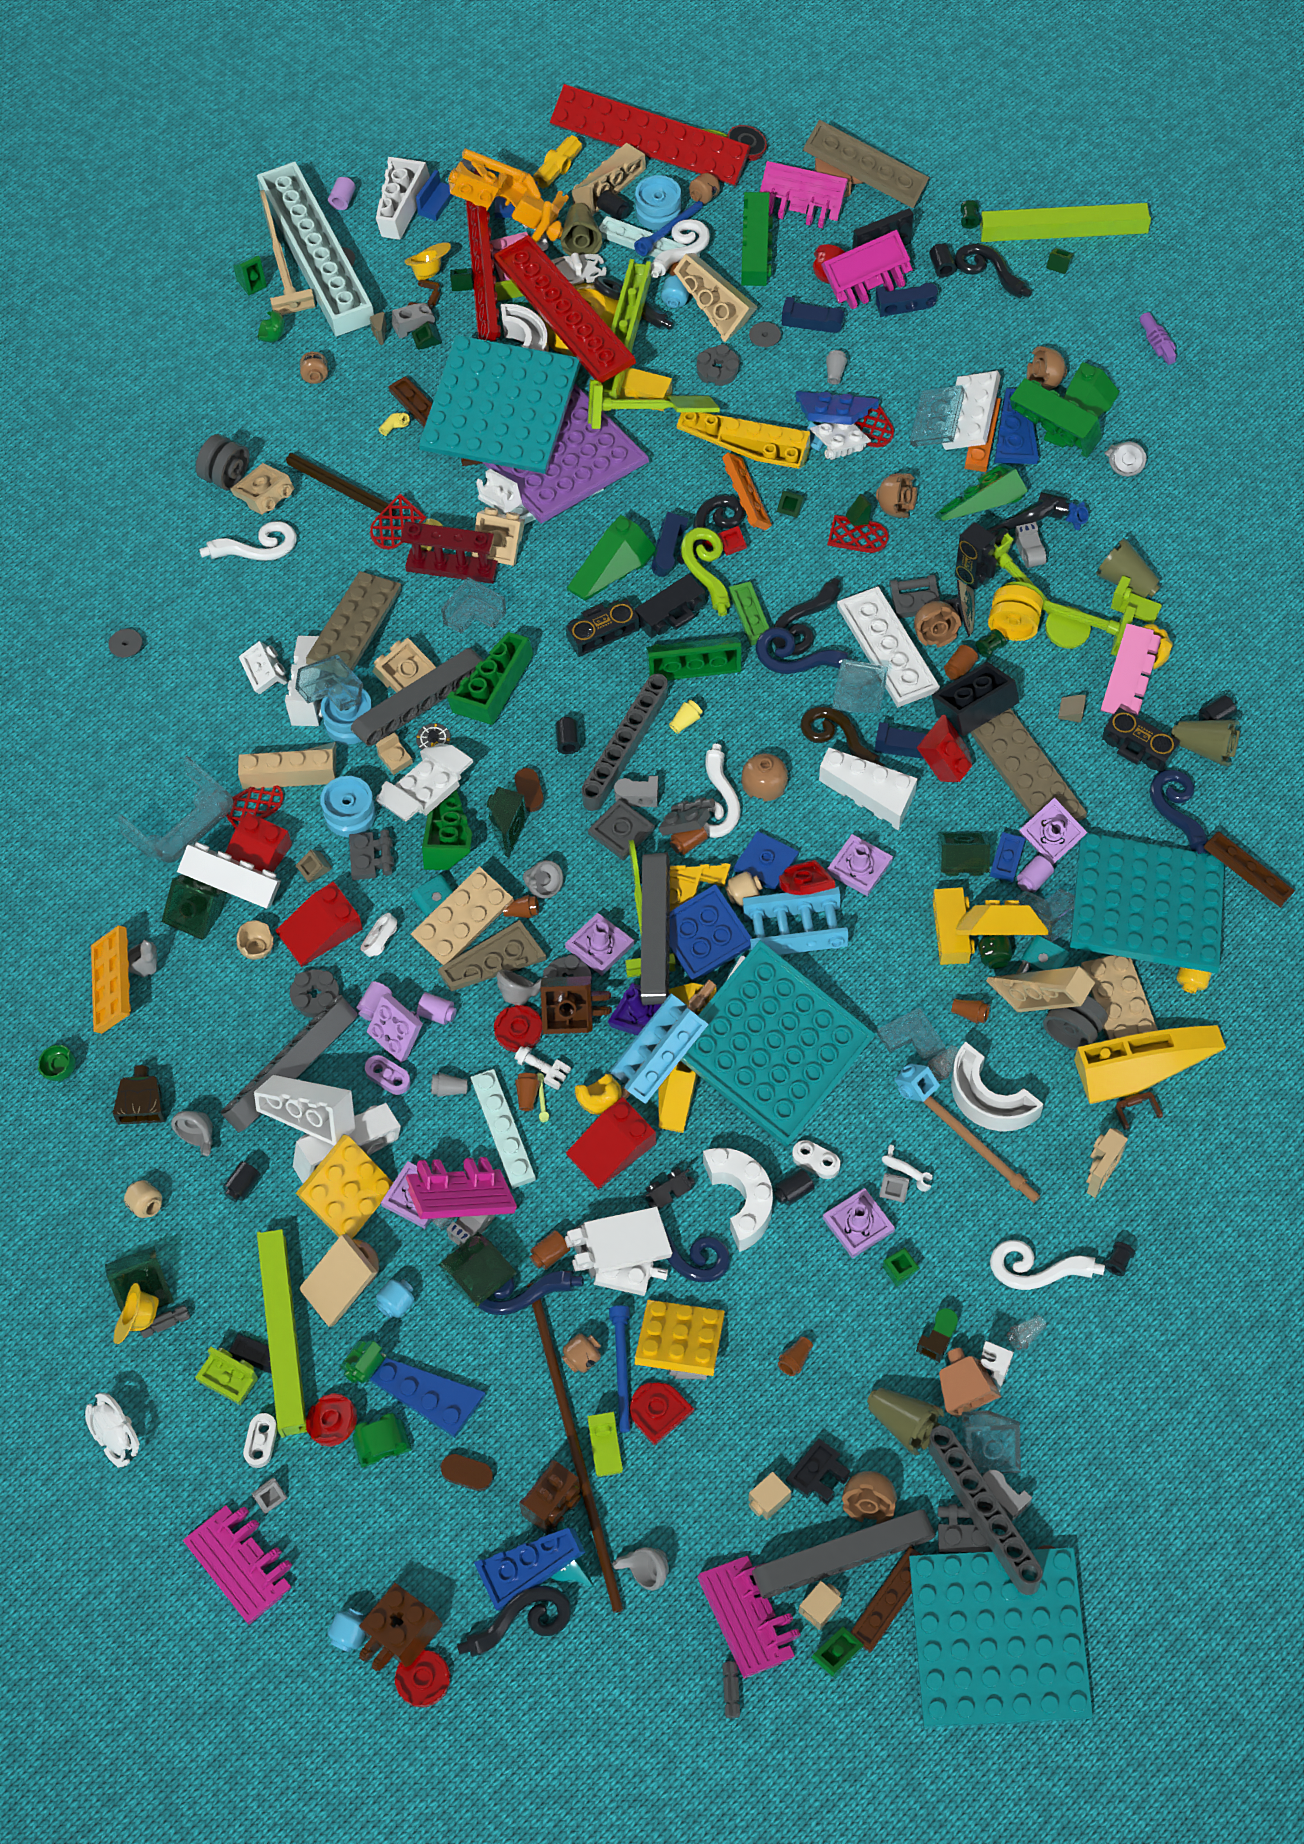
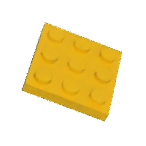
M343 1135L295 1194L338 1237L347 1234L353 1239L381 1204L393 1182L348 1135Z
M647 1300L635 1355V1365L714 1376L725 1311Z

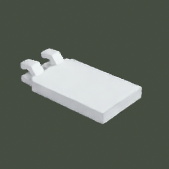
M657 1207L584 1222L581 1228L570 1230L567 1232L568 1236H565L567 1248L586 1244L589 1251L574 1256L575 1260L572 1261L575 1271L594 1267L598 1274L670 1258L672 1255Z

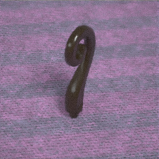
M819 706L811 708L803 715L800 728L803 735L809 741L825 743L831 740L836 731L833 723L829 721L831 720L843 730L852 756L885 767V764L879 761L880 756L863 746L855 726L843 712L832 707ZM818 719H828L822 722V727L825 731L821 733L815 732L812 729V723Z

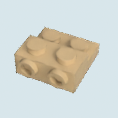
M262 463L230 489L234 496L247 503L249 509L263 515L273 510L276 503L280 500L288 498L294 490V486L287 474Z
M486 507L485 511L481 510L477 513L475 531L494 534L490 555L487 554V559L498 560V563L516 565L519 542L522 541L525 519L519 518L520 514L515 512H506V515L498 514V509ZM471 552V557L478 558V553Z
M406 638L403 642L398 640L390 648L391 652L386 657L382 654L373 663L375 667L372 672L387 688L391 687L397 693L435 669L436 666L409 638Z
M1109 1129L1105 1136L1100 1134L1093 1146L1095 1149L1090 1156L1093 1158V1162L1086 1182L1089 1183L1087 1193L1094 1198L1097 1197L1122 1158L1128 1139L1117 1129Z

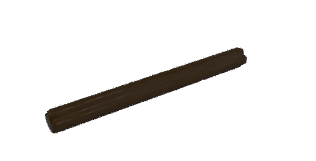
M290 453L286 457V463L289 466L379 513L390 504L295 453ZM389 509L383 514L384 516H389ZM392 509V516L397 513L396 509Z

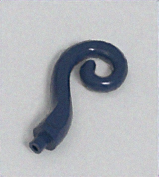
M775 627L767 629L759 636L756 642V653L760 662L769 670L780 674H795L821 665L831 666L843 670L844 666L853 669L855 663L854 659L847 657V652L836 649L821 650L793 662L776 660L768 652V645L772 639L779 637L785 640V647L775 650L777 657L786 658L795 649L793 635L784 628Z
M1169 769L1158 773L1150 785V797L1154 807L1163 817L1185 833L1192 851L1198 854H1207L1206 849L1203 848L1208 842L1204 829L1198 822L1173 808L1165 800L1162 793V788L1166 783L1177 782L1184 787V791L1178 793L1174 788L1168 787L1166 790L1167 798L1174 803H1185L1194 794L1193 781L1187 774L1178 770Z
M664 1226L672 1251L671 1257L666 1259L679 1274L689 1280L705 1283L721 1278L728 1271L730 1266L729 1251L720 1240L710 1236L701 1237L691 1245L690 1257L697 1265L704 1266L706 1264V1258L701 1254L702 1249L711 1248L717 1254V1261L713 1267L700 1269L690 1265L682 1258L670 1233Z
M499 1268L491 1269L477 1278L472 1288V1296L477 1307L484 1312L492 1315H508L530 1306L549 1293L572 1292L575 1286H583L584 1278L583 1276H575L574 1271H556L543 1276L524 1292L510 1300L494 1301L486 1296V1288L491 1282L497 1280L504 1282L501 1288H497L494 1291V1296L497 1299H505L513 1293L515 1281L510 1272Z

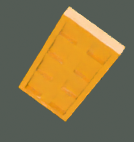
M120 925L91 945L93 1032L100 1034L130 1015L127 928Z

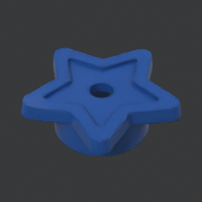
M1084 502L1078 505L1069 503L1070 513L1066 517V522H1072L1075 530H1079L1081 524L1088 521V510Z

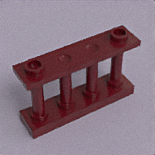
M405 521L400 540L403 543L412 544L405 565L406 572L494 584L498 560L487 559V554L490 555L494 540L493 533ZM421 545L434 547V551L422 550ZM443 548L456 550V555L443 553ZM465 551L478 553V558L465 556Z

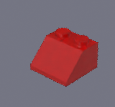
M942 715L918 745L917 749L940 782H960L972 767L969 748L946 715Z

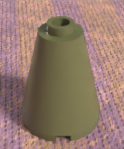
M582 203L573 204L569 208L560 237L562 248L569 256L573 253H578L579 255L596 254L602 245L601 231L588 207Z
M1123 538L1119 542L1118 548H1114L1095 574L1115 585L1119 584L1122 575L1131 578L1129 588L1132 589V593L1146 598L1148 595L1152 598L1160 588L1157 585L1160 580L1129 541Z
M1238 720L1180 721L1178 725L1173 726L1171 737L1180 741L1179 746L1222 766L1229 767L1232 762L1227 761L1229 756H1235L1240 731L1235 730V725H1240V722Z
M883 1387L873 1390L867 1399L869 1404L868 1410L913 1455H919L920 1453L917 1450L920 1448L924 1450L928 1448L932 1429L941 1426L937 1422L939 1415L944 1417L943 1409L936 1405Z

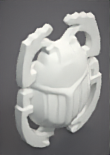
M573 253L571 256L551 260L573 286L584 283L585 279L587 283H591L597 276H606V267H603L602 271L596 267L598 261L600 264L604 263L603 258L598 254L579 255L578 253Z
M99 1393L95 1395L97 1405L92 1406V1404H88L86 1407L85 1417L88 1428L94 1439L101 1446H107L104 1452L113 1464L118 1468L127 1466V1464H130V1460L128 1458L124 1460L125 1450L132 1449L131 1456L134 1457L138 1453L140 1445L136 1433L130 1425L132 1421L128 1416H124L121 1407L114 1398L107 1393Z

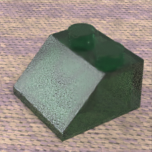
M497 786L494 795L491 794L487 801V808H489L490 812L489 820H491L492 831L504 855L510 857L527 820L524 794Z
M938 832L939 867L941 873H945L947 876H958L959 873L981 876L983 873H990V842L986 832Z
M184 874L172 878L161 922L204 940L222 913L227 892Z
M479 1232L470 1237L463 1245L438 1264L451 1286L475 1306L480 1305L517 1274L492 1242Z
M155 1246L105 1264L106 1276L121 1313L124 1309L129 1290L134 1283L139 1284L142 1292L158 1298L157 1308L174 1302Z

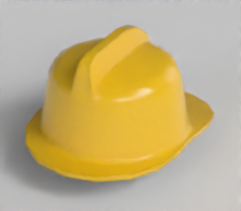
M449 243L433 245L417 255L407 258L404 263L411 266L418 281L420 279L426 280L439 272L441 257L451 249V245Z
M134 1283L131 1286L124 1309L115 1327L113 1340L115 1344H120L126 1338L129 1331H142L148 1328L156 1316L159 1303L158 1298L142 1292L138 1283Z

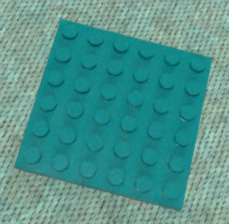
M455 335L419 443V449L546 474L581 363L577 357Z
M1087 833L1079 840L1070 948L1218 973L1220 968L1224 863L1212 854H1198L1195 851Z
M760 940L698 1015L708 1023V1026L680 1061L787 1147L872 1040L875 1033Z
M1074 1548L1030 1550L1043 1571L1040 1587L1032 1595H1024L1017 1590L993 1552L909 1556L923 1728L1087 1720L1093 1718ZM1008 1552V1555L1013 1558L1020 1557L1016 1552ZM1028 1574L1022 1576L1027 1581L1035 1580L1033 1576Z

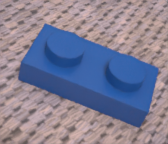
M1002 832L990 877L1013 883L1026 838Z

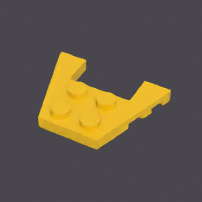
M724 863L717 866L703 864L696 867H686V865L670 866V911L695 897L700 881L725 887L731 864Z

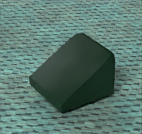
M1055 248L1049 255L1046 268L1066 274L1075 254Z
M470 268L450 270L452 291L472 290V272Z
M429 321L412 332L418 350L442 343L437 328Z
M783 490L776 512L798 518L806 498Z
M860 494L847 511V519L853 526L868 525L872 505L863 494Z

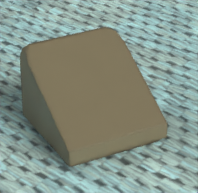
M380 312L370 316L369 319L372 333L378 343L383 345L387 324L385 313Z
M1086 695L1062 697L1058 719L1081 723Z
M313 849L295 865L308 883H311L332 869V866L323 854Z

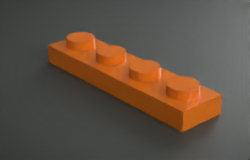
M996 398L986 444L968 447L964 469L981 472L987 471L1001 398Z
M727 452L722 457L725 470L732 479V486L739 495L740 504L748 516L747 520L751 526L766 531L772 524L741 457Z

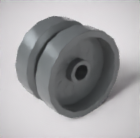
M221 434L212 435L203 444L196 461L197 476L225 491L231 490L230 488L243 479L247 471L250 456L248 448L238 442H232Z
M1087 995L1081 1006L1050 1009L1043 1020V1026L1054 1040L1065 1047L1077 1050L1078 1047L1094 1044L1098 1037L1097 1033H1100L1108 1020V1015L1096 1000Z

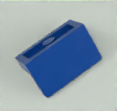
M438 170L433 171L416 196L418 215L434 221L438 220L454 196L450 194V186L440 181Z

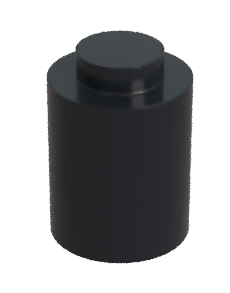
M610 190L602 192L597 201V207L616 220L624 219L629 214V203Z
M936 244L929 251V256L936 275L941 278L952 275L956 270V265L949 246L946 244Z
M1041 491L1038 502L1044 497L1048 499L1056 497L1059 502L1054 507V513L1048 515V517L1062 520L1063 516H1068L1069 503H1067L1066 497Z
M1221 695L1199 710V721L1227 720L1236 714V707L1228 696Z
M571 717L561 718L555 723L557 750L562 754L576 753L580 750L578 722Z
M240 1161L223 1185L224 1195L234 1202L238 1200L244 1201L261 1177V1174L253 1166Z
M800 1168L775 1184L776 1191H774V1195L780 1204L783 1205L785 1203L787 1206H790L812 1192L815 1187L809 1175Z

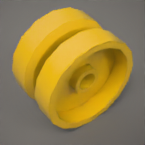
M1006 585L999 588L994 593L992 609L989 614L988 626L990 630L997 629L1004 635L1005 639L1012 641H1025L1033 638L1037 634L1043 606L1041 596L1025 586Z

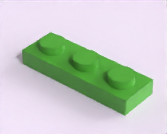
M749 581L729 587V593L748 642L752 646L756 644L759 636L769 629L752 583Z

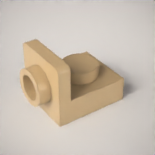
M392 733L376 743L378 756L393 775L413 764L412 758L399 743L396 733Z

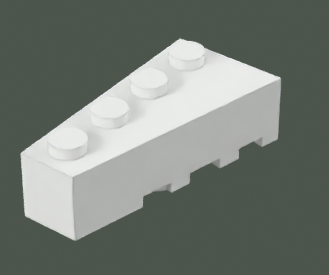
M388 157V169L385 171L386 179L384 185H382V198L379 200L376 221L381 237L400 240L417 209L416 196L430 175L426 162Z
M319 636L297 637L294 652V663L297 665L292 664V680L288 682L289 695L285 697L291 726H319L320 717H322L321 702L327 693L324 679L328 678L329 671L306 664V657Z
M828 748L820 765V782L843 796L847 795L855 801V804L860 807H866L874 812V816L881 820L885 819L892 824L893 828L899 831L916 793L917 778L832 748Z
M199 842L187 845L177 872L264 908L271 907L281 880L276 878L277 874L265 869L262 872L258 871L249 862L243 860L238 862L231 859V855L221 851L217 853L209 849V846Z
M272 1075L254 1091L256 1111L334 1146L343 1135L349 1136L355 1130L351 1090Z
M386 1103L380 1106H371L365 1112L354 1115L355 1130L349 1137L368 1155L398 1139L401 1126ZM309 1134L302 1136L296 1141L293 1168L302 1183L308 1179L334 1145Z

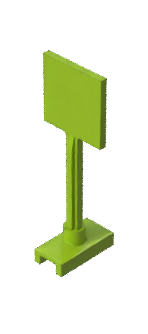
M590 380L587 423L591 424L592 429L601 428V411H611V409H666L672 407L676 412H720L719 406L710 396H667V400L611 399L610 397H602L603 385L600 381Z

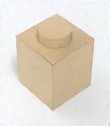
M772 1472L749 1492V1507L757 1516L763 1515L768 1520L791 1499V1490Z
M820 1581L800 1604L799 1613L818 1630H821L840 1608L842 1598L839 1596L841 1593L830 1583L825 1585Z

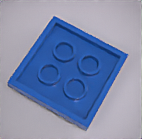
M716 884L670 911L669 948L692 983L750 949L751 936Z

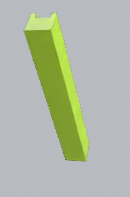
M1147 203L982 211L980 231L981 242L1146 234L1149 231L1151 216H1149Z
M630 259L611 326L613 333L630 352H632L652 278L650 261H647L645 265L637 264L634 262V259ZM626 369L601 383L603 385L602 397L619 399Z
M283 1229L262 1233L257 1232L277 1428L281 1438H284L288 1435L305 1433L307 1430L287 1242Z

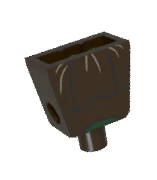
M144 1065L135 1066L134 1077H125L120 1080L113 1109V1116L118 1125L165 1122L161 1086L157 1077L149 1076V1067Z

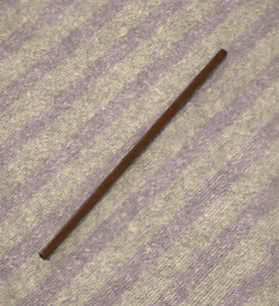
M534 1283L528 1284L527 1288H529ZM540 1298L532 1304L576 1474L579 1479L613 1613H618L624 1609Z

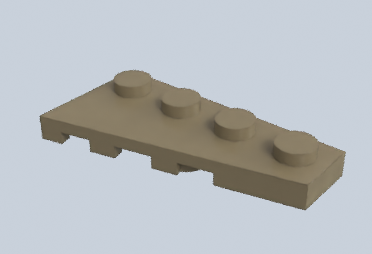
M519 920L437 970L450 991H454L494 978L501 969L515 971L547 959L545 953Z

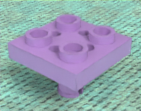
M1055 798L1019 830L1039 854L1052 865L1087 834L1086 830ZM1042 820H1046L1043 824L1048 823L1045 827L1041 825Z
M852 834L827 868V873L831 877L868 896L892 863L893 856Z
M599 913L594 915L565 943V948L601 976L634 946V940Z
M387 993L382 995L367 1033L401 1063L407 1060L423 1023L420 1021L418 1014L415 1015L414 1011L410 1012L392 995Z
M407 1161L381 1201V1205L426 1229L432 1219L419 1218L408 1192L409 1185L406 1180L407 1174H417L418 1177L419 1174L417 1166Z
M865 1188L823 1214L822 1218L852 1259L895 1230V1227ZM865 1232V1235H867L868 1233L870 1235L868 1237H865L862 1233Z

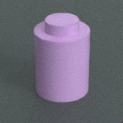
M337 178L328 198V202L333 208L338 210L347 209L356 188L350 178Z
M1036 856L1017 876L1018 886L1025 892L1035 893L1054 873L1052 864L1044 857Z
M371 982L357 1006L359 1015L365 1020L371 1021L382 995L387 993L392 995V991L379 982Z
M427 992L422 995L417 1008L418 1016L443 1025L452 1022L457 1011L454 1008V1002Z

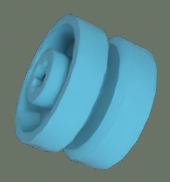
M654 175L645 178L638 184L635 192L636 217L638 221L646 228L659 230L681 214V189L675 180L663 175Z
M346 684L334 687L324 695L321 702V714L325 730L330 738L345 745L361 742L351 731V725L359 716L372 709V702L368 693L359 686Z
M341 776L331 780L324 787L320 795L321 808L325 822L332 832L336 835L349 837V834L365 833L373 825L376 818V808L372 791L361 778Z

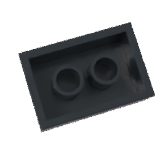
M989 662L984 663L931 695L936 717L940 718L942 715H946L955 730L962 736L971 733L981 725L1020 703L1015 680Z

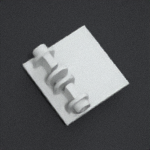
M823 423L810 428L827 446L825 457L831 460L840 457V455L846 456L862 451L866 447V443L871 442L855 424Z

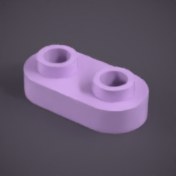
M380 1055L372 1056L367 1060L365 1064L366 1075L374 1083L395 1095L403 1094L410 1088L409 1074L403 1068ZM378 1068L382 1069L380 1073L374 1072ZM397 1081L402 1082V1084L399 1086L394 1085V1083Z

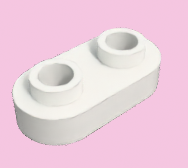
M390 913L381 916L363 941L361 951L368 957L378 956L384 950V944L387 939L397 930V919Z
M807 1140L799 1141L793 1147L792 1158L796 1165L823 1179H832L838 1175L840 1159L836 1154ZM804 1149H806V1150H808L810 1153L807 1154V1155H804V1154L801 1153V1151L804 1150ZM830 1161L832 1165L825 1166L823 1162Z
M266 1413L258 1414L251 1420L243 1451L246 1462L254 1468H261L269 1463L277 1435V1423L271 1415ZM263 1426H268L269 1429L267 1432H260V1429ZM256 1452H263L261 1458H254Z

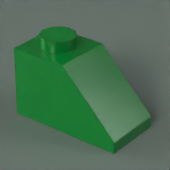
M259 255L252 256L233 265L236 280L248 296L267 287Z

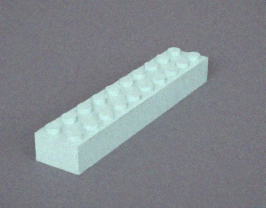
M296 162L258 174L257 179L260 191L264 190L270 212L335 336L337 337L370 325L369 318L374 315L372 304Z

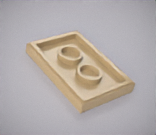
M343 1234L299 1287V1290L328 1327L338 1322L376 1275L377 1271L347 1234Z

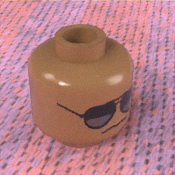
M702 173L690 182V196L696 202L702 201L703 204H707L717 197L720 192L718 179L709 173Z
M311 351L304 354L300 359V374L305 382L318 384L326 379L328 375V362L323 354Z
M577 1334L563 1347L564 1356H562V1359L575 1373L577 1371L585 1373L600 1360L601 1354L598 1349L601 1345L591 1334L588 1337L584 1334Z

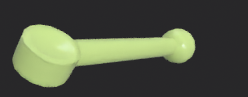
M537 1073L536 1075H538V1080L540 1081L538 1088L541 1108L539 1120L547 1122L549 1114L546 1112L543 1090L545 1077L542 1073Z

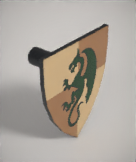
M957 580L958 598L941 601L950 604L955 609L961 623H964L968 637H970L975 618L974 590L960 580Z

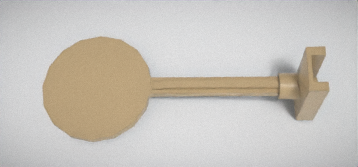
M261 190L262 206L284 286V295L270 298L272 310L279 311L282 315L315 308L312 289L296 292V289L292 286L282 247L276 237L264 190Z

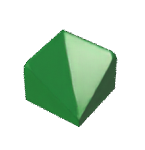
M905 1247L883 1260L882 1266L896 1287L920 1269Z

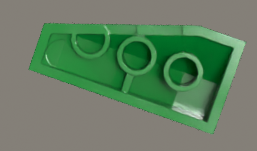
M1082 362L1063 399L1067 401L1072 400L1083 410H1091L1099 417L1103 413L1106 414L1112 408L1120 391L1102 369ZM1046 432L1044 436L1045 441L1062 448L1067 446L1064 443L1065 440L1059 434L1051 435Z
M1001 463L978 479V485L967 487L962 498L957 497L951 500L934 515L937 519L946 521L1005 504L1016 503L1023 498V494L1028 492L1016 468Z
M620 515L605 531L568 585L567 590L586 601L605 590L615 580H622L626 577L627 573L644 567L654 556L656 547L639 525Z
M457 790L453 791L427 815L422 844L424 870H448L470 853L473 837L472 831L468 826L467 817L464 815Z

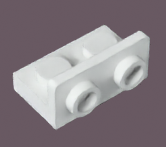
M260 641L239 656L252 687L258 694L264 692L277 681L283 685L288 683L285 677L286 671L276 658L278 656L276 650L271 645L267 646Z

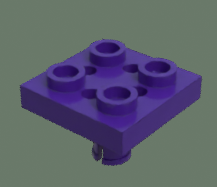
M631 983L609 1018L608 1024L612 1028L638 1036L652 1018L649 1016L655 1014L662 1004L643 1006L641 985Z

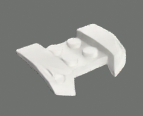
M439 743L433 747H426L420 751L423 761L395 785L386 781L382 785V790L377 795L375 801L405 822L417 812L423 813L426 816L460 786L458 782L461 779L460 774L473 763V759L452 745Z

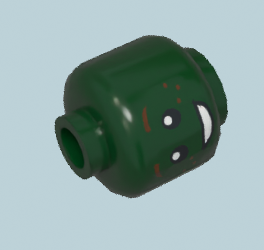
M985 935L979 941L980 959L985 966L996 970L1008 965V962L1012 959V950L1009 938L1006 935Z

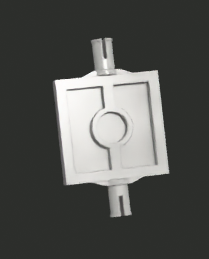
M652 1261L598 1274L596 1272L594 1285L644 1296L650 1277L666 1280L668 1269L653 1267Z

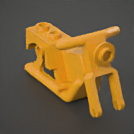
M465 148L463 150L462 158L471 161V164L476 168L480 176L469 171L463 162H459L456 169L453 168L448 178L450 194L471 201L477 206L486 207V211L495 197L499 196L506 199V206L511 202L515 207L511 215L514 220L531 229H536L531 236L535 243L539 242L544 232H546L550 241L553 242L561 237L563 231L561 222H554V220L558 218L559 211L564 203L568 201L569 196L567 194L562 196L563 191H558L552 204L549 201L544 202L533 177L529 173ZM485 167L496 172H499L500 174L498 175V177H496L494 173L487 171Z

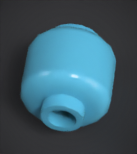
M674 275L665 280L661 291V299L669 307L678 308L686 304L690 293L677 275Z
M391 1279L376 1294V1306L388 1318H392V1316L399 1318L413 1305L414 1296L411 1292L414 1289L404 1279L400 1282Z
M349 1608L348 1612H337L328 1630V1636L332 1639L330 1643L347 1652H350L351 1649H358L365 1638V1633L359 1627L363 1622L364 1614L352 1608Z

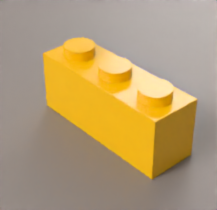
M629 367L626 369L619 399L667 400V396L672 394V378ZM652 409V410H659V411H663V412H664L665 409Z
M963 887L934 889L932 902L940 965L969 963L971 954L975 953L974 940L969 939V935H956L959 920L966 914V911H969L968 896L964 897Z

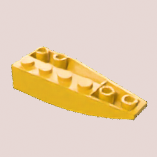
M681 412L677 423V429L759 462L800 469L805 466L810 451V432L703 412Z
M690 983L669 989V994L672 993L688 1006L690 998L694 994L697 995L704 985ZM716 987L706 998V1004L703 1006V1008L695 1012L696 1015L700 1014V1012L705 1008V1006L717 993ZM682 1061L678 1062L658 1088L659 1128L684 1133L698 1078V1075Z
M1218 1025L1173 1028L1081 1046L1077 1048L1074 1061L1088 1102L1093 1104L1137 1094L1225 1050L1226 1046Z

